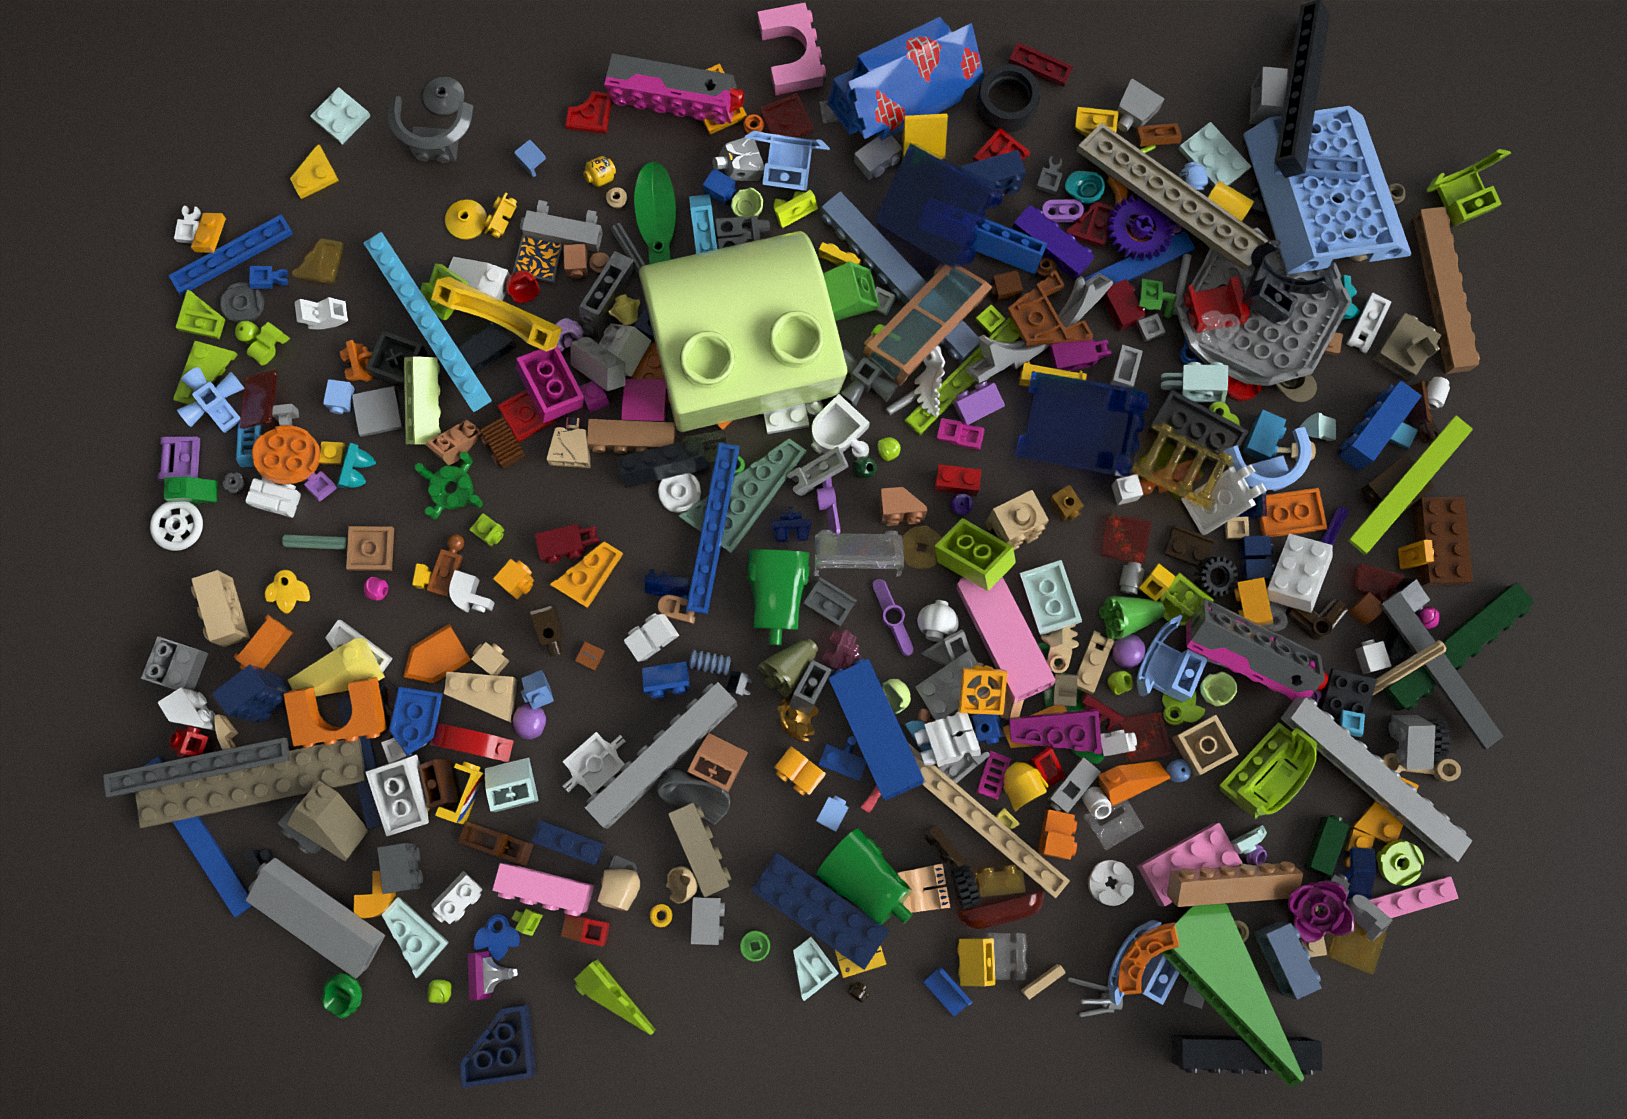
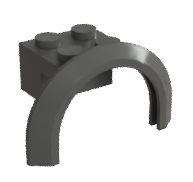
M401 97L389 98L387 118L390 128L397 138L409 146L415 159L419 161L437 160L441 163L456 162L458 142L470 127L473 105L459 101L456 120L449 129L413 126V132L411 133L401 122Z

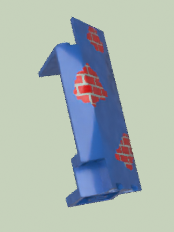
M938 17L858 55L854 69L833 79L827 102L849 135L859 131L864 139L877 134L882 141L903 130L905 116L937 114L961 102L965 90L982 82L985 77L972 23L951 32L949 26L944 23L941 17Z

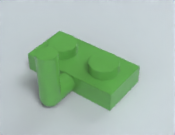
M1142 279L1139 306L1148 310H1161L1162 300H1165L1167 303L1164 316L1171 318L1177 298L1176 295L1163 292V282Z

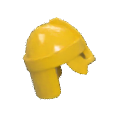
M1015 762L1007 768L1004 774L1003 788L1015 811L1029 801L1046 793L1045 787H1048V784L1037 768L1035 769L1023 762Z

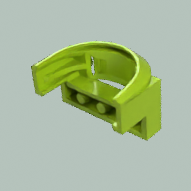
M1278 722L1220 784V791L1254 819L1258 816L1277 812L1298 793L1310 776L1316 762L1317 742L1298 727L1291 732ZM1284 759H1287V760H1289L1291 763H1293V764L1297 767L1298 770H1296L1294 767H1292V766H1291L1289 763H1287ZM1277 762L1273 769L1256 785L1263 775Z

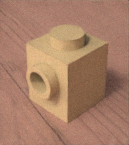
M486 642L483 645L480 644L473 652L472 660L490 675L498 676L509 662L502 655L504 650L495 643L491 646Z

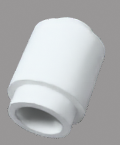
M1433 377L1428 382L1426 390L1428 392L1429 409L1436 410L1444 406L1450 389L1447 379Z
M1090 787L1084 792L1082 801L1092 816L1098 819H1104L1111 813V803L1101 788Z

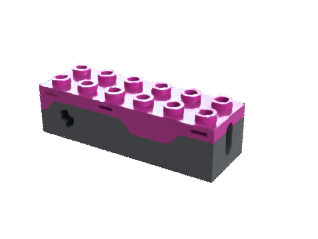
M613 53L604 83L612 102L616 105H631L640 110L648 108L658 113L670 112L679 117H684L685 115L692 116L701 121L707 118L718 124H725V122L731 124L734 111L741 108L744 102V92L742 89H737L734 76L731 74Z
M1206 598L1201 601L1186 623V643L1192 652L1200 653L1214 663H1221L1231 671L1247 676L1253 682H1260L1270 690L1286 695L1292 701L1295 698H1310L1316 690H1322L1328 682V675L1323 671L1320 654Z

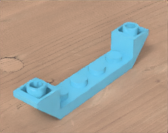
M710 194L690 196L696 254L717 250Z

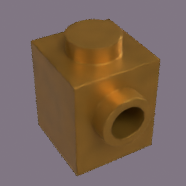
M1070 485L1052 495L1048 500L1062 522L1068 518L1072 521L1081 515L1080 510L1084 507Z

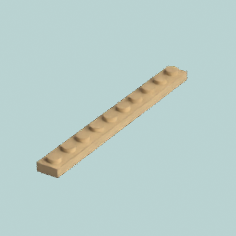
M909 744L926 781L922 785L1056 898L1070 880L934 764L925 766L921 753Z

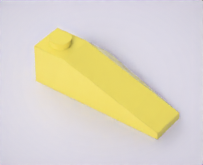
M355 638L288 679L292 690L314 687L315 696L349 691L348 683L355 680L377 677L379 681L385 678L366 639Z

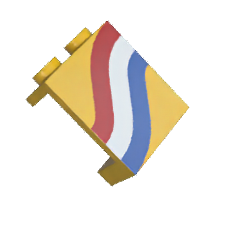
M464 761L462 765L455 764L454 766L456 769L471 774L457 810L438 807L435 816L460 824H465V821H467L485 773L479 771L481 767Z

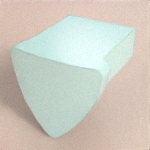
M1317 412L1311 415L1299 427H1305L1310 437L1326 441L1336 440V419L1324 416L1322 413Z

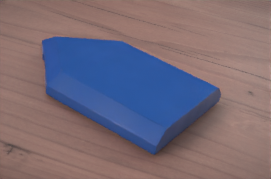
M398 687L389 731L407 756L434 738L443 693Z

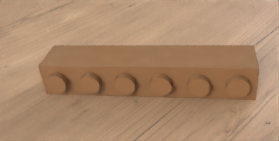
M1286 861L1279 864H1243L1236 867H1202L1201 869L1193 870L1183 868L1179 871L1170 872L1167 896L1177 907L1288 899L1294 890L1301 887L1303 873L1293 863Z

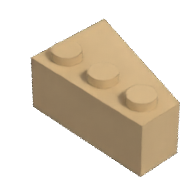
M447 672L444 694L512 723L518 680L508 676Z

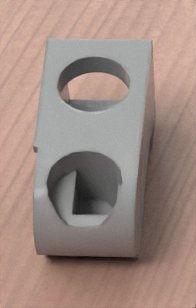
M1354 895L1347 904L1353 914L1354 921L1367 932L1365 936L1372 942L1393 921L1362 895Z

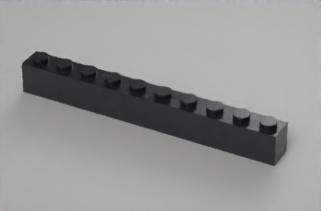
M1315 0L1300 7L1275 156V164L1285 178L1306 172L1330 15L1321 0Z

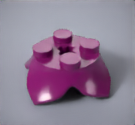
M1333 881L1312 882L1297 888L1289 895L1288 907L1294 914V925L1298 929L1303 943L1316 942L1322 939L1326 933L1343 936L1354 931V917L1345 902L1347 892L1340 883ZM1319 905H1323L1324 910L1319 909V910L1316 912L1315 907H1316V906H1319Z

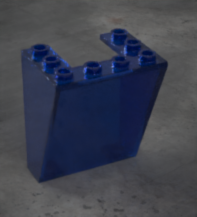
M910 143L874 221L952 268L967 266L968 263H972L976 252H974L976 246L973 245L977 238L975 232L978 226H982L986 220L987 214H985L987 208H995L996 205L999 206L1005 196L1003 194L1005 188L918 144Z
M1032 371L1028 393L1034 394L1026 436L1019 435L1015 456L1116 476H1131L1136 467L1134 456L1140 448L1139 432L1143 431L1145 420L1142 419L1143 413L1149 405L1147 394L1134 388Z

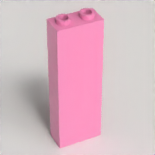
M964 577L961 578L957 583V592L996 669L1007 670L1006 689L1013 703L1015 704L1053 687L1055 678L1003 577L989 591L984 590Z

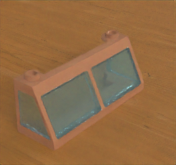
M951 260L945 265L941 263L933 272L935 276L876 336L872 334L864 342L866 347L863 353L898 386H901L907 380V377L967 314L982 302L992 286Z

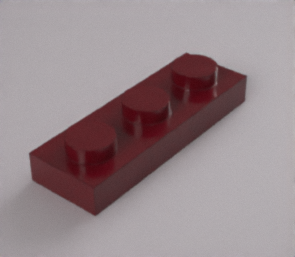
M1017 42L1008 62L1024 67L1031 73L1062 87L1065 86L1073 69L1072 65Z

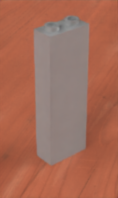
M274 858L268 864L263 863L256 872L258 875L257 879L248 888V891H250L246 899L248 903L355 979L369 967L385 937L383 933L277 858Z

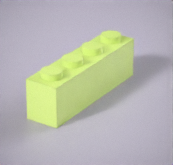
M404 357L406 444H426L429 440L441 434L439 428L441 410L438 406V396L440 395V386L438 384L440 365L438 357Z

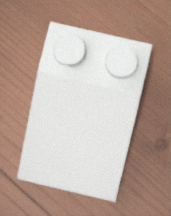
M458 257L452 258L448 269L468 281V286L503 301L507 292L506 280L510 276L508 270L486 262Z
M417 755L366 772L386 836L429 823L426 795L423 790L424 786H422L420 769H418L420 762Z

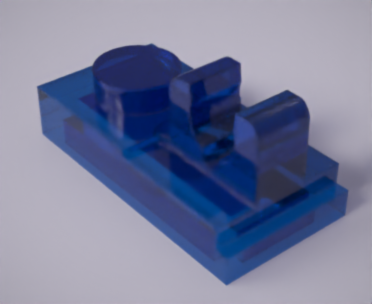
M651 569L648 576L645 575V593L663 596L673 595L688 599L690 578L667 576V571H663L662 575L655 574V569Z

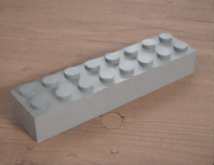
M719 682L715 685L713 683L708 685L703 690L704 696L699 700L695 698L686 707L687 712L682 716L678 714L670 722L671 727L666 731L662 729L653 738L655 742L651 746L645 745L637 753L638 758L633 763L628 761L620 769L622 773L617 778L611 777L603 785L605 789L600 794L596 792L586 801L588 805L585 809L603 828L608 829L659 781L665 772L670 771L738 706L737 701Z

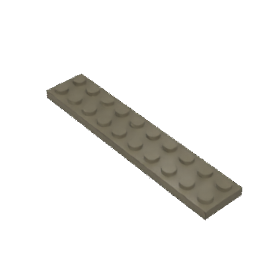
M1103 123L1078 145L1076 150L1078 153L1244 271L1252 265L1251 255L1253 250L1258 245L1268 241Z
M360 737L358 740L345 742L344 739L330 745L320 744L289 751L290 761L135 792L140 828L308 794L318 781H321L330 788L365 782L367 778Z

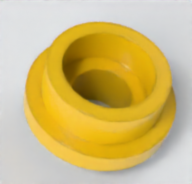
M664 904L654 906L650 912V920L657 927L667 926L673 917L671 909ZM663 911L666 917L664 920L658 919V912Z

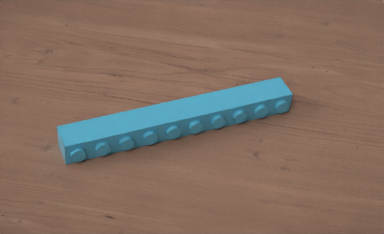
M380 232L365 241L364 245L472 411L475 412L490 403L492 400L383 233Z

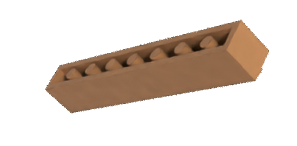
M1445 207L1421 209L1413 217L1436 330L1441 335L1439 344L1445 372L1450 374L1471 371L1479 365L1480 356L1475 348V334L1470 324L1471 315L1466 306L1467 296L1463 292V278L1461 272H1459L1458 255L1455 253L1453 245L1454 236L1449 227L1450 217L1446 213Z

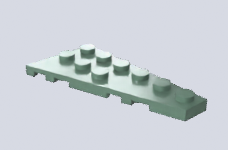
M787 439L765 457L750 465L745 471L734 476L721 548L730 554L733 553L788 478V473L795 469L806 454L804 448L791 439ZM708 497L702 501L700 500L695 506L679 515L680 519L700 533Z

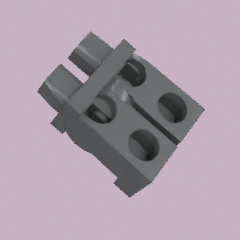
M757 216L715 219L718 249L760 240L761 234H770L769 220H758Z

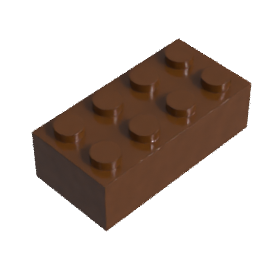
M1465 497L1420 498L1412 505L1415 541L1432 540L1434 562L1418 566L1419 584L1421 587L1464 586L1473 582Z

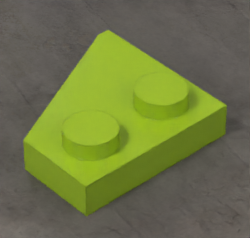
M187 290L176 329L178 331L220 339L225 319L193 292Z

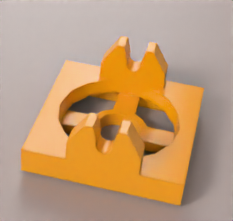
M975 665L973 668H962L958 712L1003 715L1007 670L993 669V667L987 665L984 667ZM981 675L980 684L975 688H967L972 679ZM988 676L996 680L999 689H991L988 685ZM983 686L988 687V696L980 698L977 695L978 689ZM967 695H975L979 700L978 705L975 702L970 703ZM991 696H998L992 704H986V701Z

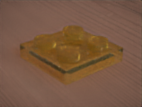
M1354 921L1353 932L1334 937L1328 957L1373 975L1387 932L1384 931L1372 942L1365 936L1367 932Z

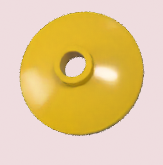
M460 200L452 204L447 210L445 224L448 231L456 238L472 239L480 235L485 229L484 223L487 215L479 203L473 200ZM468 214L466 219H462L461 216Z

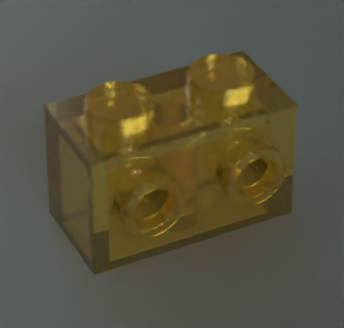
M1016 865L1003 866V871L994 872V868L980 869L981 873L975 874L979 897L1025 892L1023 869H1017Z

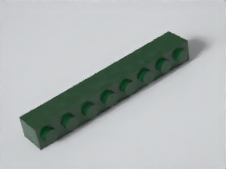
M1518 582L1503 589L1441 640L1446 646L1444 654L1456 671L1467 664L1465 660L1471 656L1473 658L1482 652L1483 649L1481 647L1485 643L1490 644L1499 637L1497 633L1511 628L1515 624L1513 622L1514 619L1517 617L1522 618L1531 611L1529 607L1535 602ZM1421 666L1381 692L1397 711L1404 709L1409 711L1418 704L1416 700L1421 696H1428L1435 690L1433 686L1436 683L1424 666Z

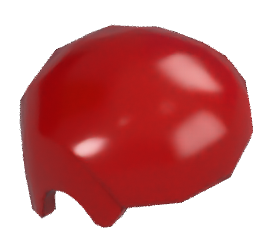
M517 271L506 280L507 293L517 303H527L539 295L540 288L537 279L528 271Z

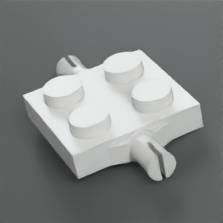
M596 732L568 756L563 763L570 770L572 778L562 785L569 793L577 784H580L593 795L611 777L619 773L625 763L619 758L616 750L626 742L622 739L623 737L619 735L612 743H609Z

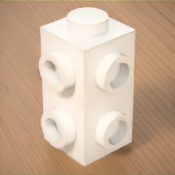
M463 871L431 904L434 910L432 914L440 922L446 920L451 924L453 921H458L464 915V909L470 903L474 904L480 898L482 888Z

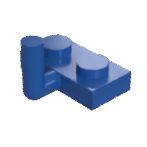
M850 736L844 750L826 744L819 766L860 781L867 762L865 759L851 754L857 740L854 736Z

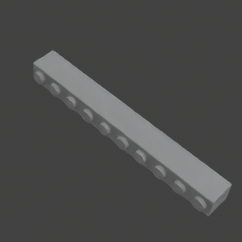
M1309 697L1295 698L1280 719L1293 730L1298 727L1316 741L1317 751L1445 861L1458 862L1472 842L1466 836L1465 830L1453 825L1446 814L1437 811L1430 800L1416 793L1417 789L1401 780L1398 772L1386 767L1383 764L1384 761L1379 756L1371 754L1363 742L1355 740L1350 735L1351 732L1348 729L1334 722L1332 715L1320 710L1317 707L1318 704Z

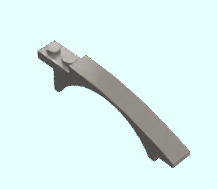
M1101 273L1087 281H1084L1082 276L1077 278L1067 303L1058 314L1063 326L1066 328L1076 324L1113 285V281ZM982 335L978 339L983 358L967 367V373L978 383H981L1004 370L1009 365L1015 369L1019 368L1051 344L1026 346L1023 340L1009 343L999 342Z

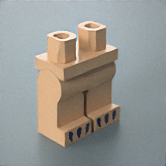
M943 864L897 872L912 889L910 895L903 902V905L911 913L950 908L947 887L924 890L925 887L946 884Z

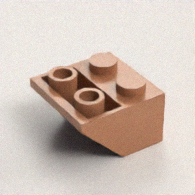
M904 487L882 488L880 491L879 508L881 523H886L887 526L899 525V522L907 521L908 524H918L920 520H924L927 506Z
M708 733L687 772L729 793L748 752Z

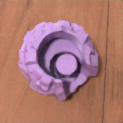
M565 318L556 322L555 325L563 328L557 343L561 352L564 348L571 347V342L583 337L582 327L576 321Z

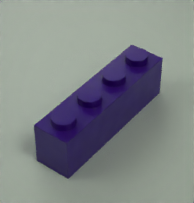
M1031 205L1023 211L1012 226V229L1046 242L1047 246L1043 256L1054 260L1056 267L1075 282L1095 257L1088 247L1080 245L1076 242L1074 236L1065 233L1055 221L1047 219L1040 209L1033 208Z

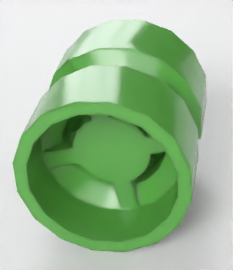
M752 930L743 937L740 945L741 952L750 961H760L769 953L770 940L763 931Z

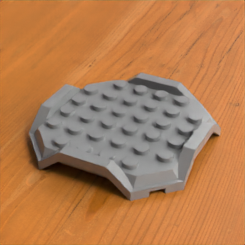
M1258 227L1253 229L1258 234L1263 236L1265 239L1270 241ZM1211 247L1191 285H1193L1194 292L1227 286L1231 277L1239 276L1245 295L1255 268L1252 264L1244 271ZM1279 249L1265 256L1268 264L1284 276L1298 280H1312L1326 275L1332 285L1331 290L1319 294L1290 292V295L1297 299L1291 318L1274 324L1248 306L1250 315L1246 323L1196 333L1194 326H1191L1189 322V307H1185L1184 299L1182 298L1175 310L1190 350L1206 365H1210L1213 362L1228 365V375L1245 384L1269 386L1312 374L1351 303L1347 289L1343 287L1340 280L1341 274L1335 262H1331L1327 269L1287 274Z

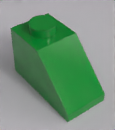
M193 477L164 478V499L169 502H190L191 504L217 503L218 482Z

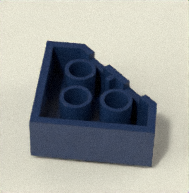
M529 1003L505 1007L496 1015L495 1019L460 1063L462 1088L532 1078L536 1075Z

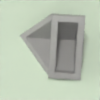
M960 630L939 641L921 654L946 666L970 650L964 631Z

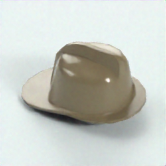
M1311 374L1274 384L1280 392L1296 402H1306L1312 399L1317 391L1316 381Z

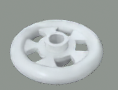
M168 501L157 508L150 521V532L154 541L160 547L171 551L183 550L193 545L200 537L203 528L201 513L190 502ZM180 508V515H171L172 509ZM191 514L194 522L188 524L185 517ZM161 518L167 519L165 528L159 527ZM180 522V527L175 529V524ZM188 530L191 534L183 540L181 535ZM167 533L174 536L171 542L164 538Z

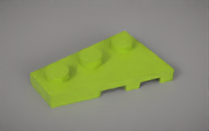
M195 341L181 379L188 371L199 367L207 383L210 381L213 384L219 375L222 376L225 372V367L228 363L234 360L238 354L234 351ZM180 379L173 400L185 405L197 401L192 395L195 391Z

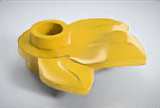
M282 570L275 575L274 582L267 586L265 599L267 602L276 601L279 609L288 614L294 608L296 600L309 601L310 593L307 585L297 580L296 575L292 571ZM283 577H286L288 579L287 585H284L281 580Z

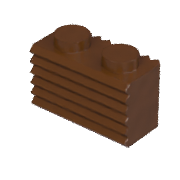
M503 416L480 428L483 433L480 438L485 447H491L493 453L490 456L496 465L500 464L505 469L526 457Z
M434 759L418 766V769H420L419 773H421V781L423 782L422 786H424V794L426 795L425 799H427V808H447L460 803L450 760Z

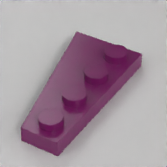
M1097 709L1009 718L1011 742L1039 746L1046 745L1053 748H1068L1075 751H1090L1102 754L1099 711Z

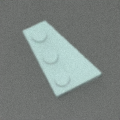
M397 897L382 914L394 939L397 940L405 959L409 962L415 978H418L449 942L400 897Z

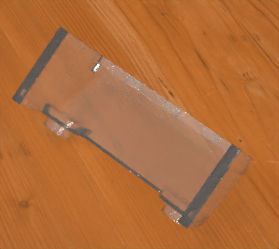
M820 530L819 534L815 535L814 576H818L819 568L896 569V577H900L904 568L902 535H898L897 531H886L885 534L832 533L831 530Z

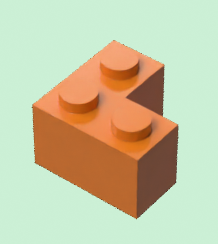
M1049 809L1045 810L1037 851L1039 855L1062 860H1071V856H1075L1077 843L1074 842L1075 837L1071 836L1075 834L1077 828V821L1074 820L1075 815Z

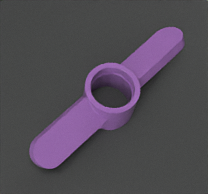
M830 477L822 482L823 488L816 489L819 510H826L830 535L838 537L840 534V524L835 490Z
M877 579L873 582V589L883 610V624L891 628L901 653L904 656H909L913 653V646L903 625L905 618L904 610L900 606L895 605L886 582L883 579ZM897 610L901 614L900 622L897 624L889 623L885 617L887 611Z

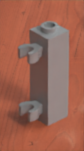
M539 200L537 212L527 210L526 216L521 219L520 229L524 235L562 242L564 245L585 244L588 251H599L603 232L601 225L596 224L598 218L596 211L588 210L586 222L547 215L549 211L548 202Z

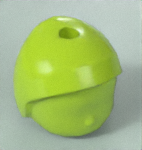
M240 321L235 328L236 338L247 344L255 342L256 336L261 333L258 326L250 321Z
M892 437L879 440L877 445L879 455L886 462L895 459L901 450L899 442Z
M1126 671L1115 672L1108 677V686L1113 693L1118 695L1126 691L1128 692L1133 687L1132 676Z
M432 980L427 991L428 1002L441 1004L448 1002L451 997V983L446 980Z

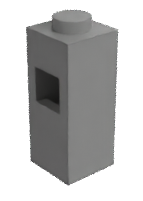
M1084 757L1079 759L1047 800L1051 803L1049 806L1054 811L1068 813L1101 771Z

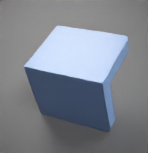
M528 140L514 152L517 161L532 177L536 176L534 168L546 159L545 155L531 140Z

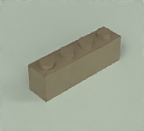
M693 801L669 812V817L704 897L729 887L728 880L732 878L727 867L722 868L719 860L722 859V855L718 846L713 847L710 839L713 838V834L709 825L704 827L701 818L705 816L700 804L695 806Z

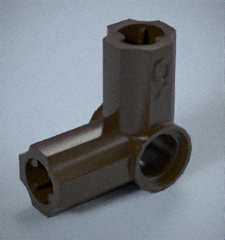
M1332 598L1319 614L1314 610L1310 613L1292 608L1288 616L1303 627L1312 639L1321 640L1332 632L1334 626L1348 609L1340 600ZM1316 624H1320L1323 627L1324 633H1320L1316 629Z

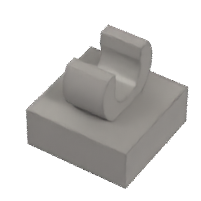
M293 404L270 406L271 415L279 420L280 426H292V419L299 418V411Z

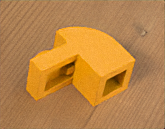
M373 871L372 894L354 895V914L360 918L381 916L395 901L396 893L383 894L380 871Z

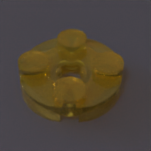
M917 526L908 530L900 543V554L903 561L912 568L915 567L923 570L936 565L938 561L934 546L941 540L940 535L929 526ZM918 543H925L927 545L925 553L916 551Z

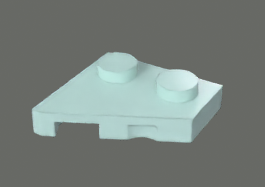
M1261 825L1230 842L1238 854H1247L1256 849L1255 845L1263 840L1267 832L1264 826Z
M809 937L793 950L801 995L805 1001L839 973L812 937Z

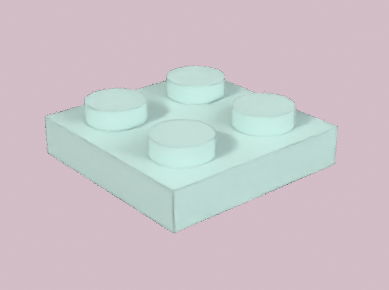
M338 87L310 117L343 145L370 117V114Z

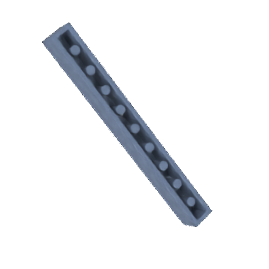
M841 191L822 206L821 218L828 226L831 225L835 229L839 239L845 240L849 244L850 250L863 259V263L868 269H873L877 274L878 280L883 285L887 284L890 287L891 293L896 296L897 300L901 299L907 304L927 284ZM933 289L918 304L919 307L943 322H947L955 314L951 307ZM916 309L910 312V314H915L920 319L919 322L924 329H929L934 335L942 327L941 324ZM963 320L940 343V345L943 344L948 349V354L960 363L980 346L978 336Z

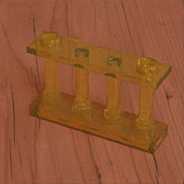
M1163 422L1161 425L1154 424L1152 428L1159 431V434L1145 462L1142 461L1141 464L1134 463L1131 471L1207 510H1212L1216 501L1211 499V493L1225 466L1235 467L1236 462L1232 461L1233 456L1222 451L1218 454L1173 432L1174 428ZM1167 436L1178 440L1179 443L1165 470L1158 473L1153 470V464ZM1188 445L1198 450V453L1185 479L1178 483L1172 480L1174 477L1172 474ZM1206 455L1218 460L1203 491L1200 490L1198 493L1192 490L1193 486L1191 484Z

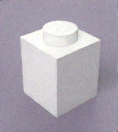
M1137 474L1116 479L1111 485L1117 505L1137 501L1143 495Z
M1374 639L1361 643L1362 647L1355 649L1363 674L1391 667L1383 641L1375 643Z

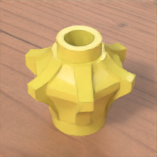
M626 294L616 297L614 299L616 303L608 311L609 315L617 318L622 325L631 326L635 324L638 320L640 300L627 298Z

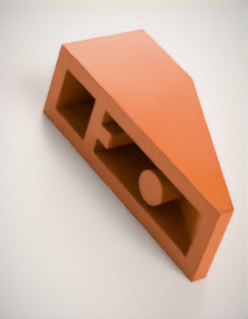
M1159 761L1116 766L1099 774L1098 779L1100 788L1110 801L1112 807L1170 779V775Z

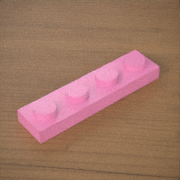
M1447 876L1368 900L1390 918H1394L1458 899L1452 877Z

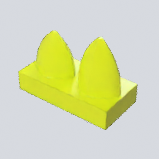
M811 190L807 192L795 191L793 199L788 202L782 199H775L774 211L782 228L818 209L815 195Z

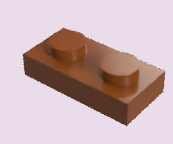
M1177 123L1137 126L1136 129L1140 146L1181 143L1182 135Z

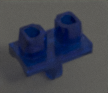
M788 507V513H780V520L783 521H772V532H775L777 542H787L788 531H796L797 541H808L811 519H802V513H793V507Z

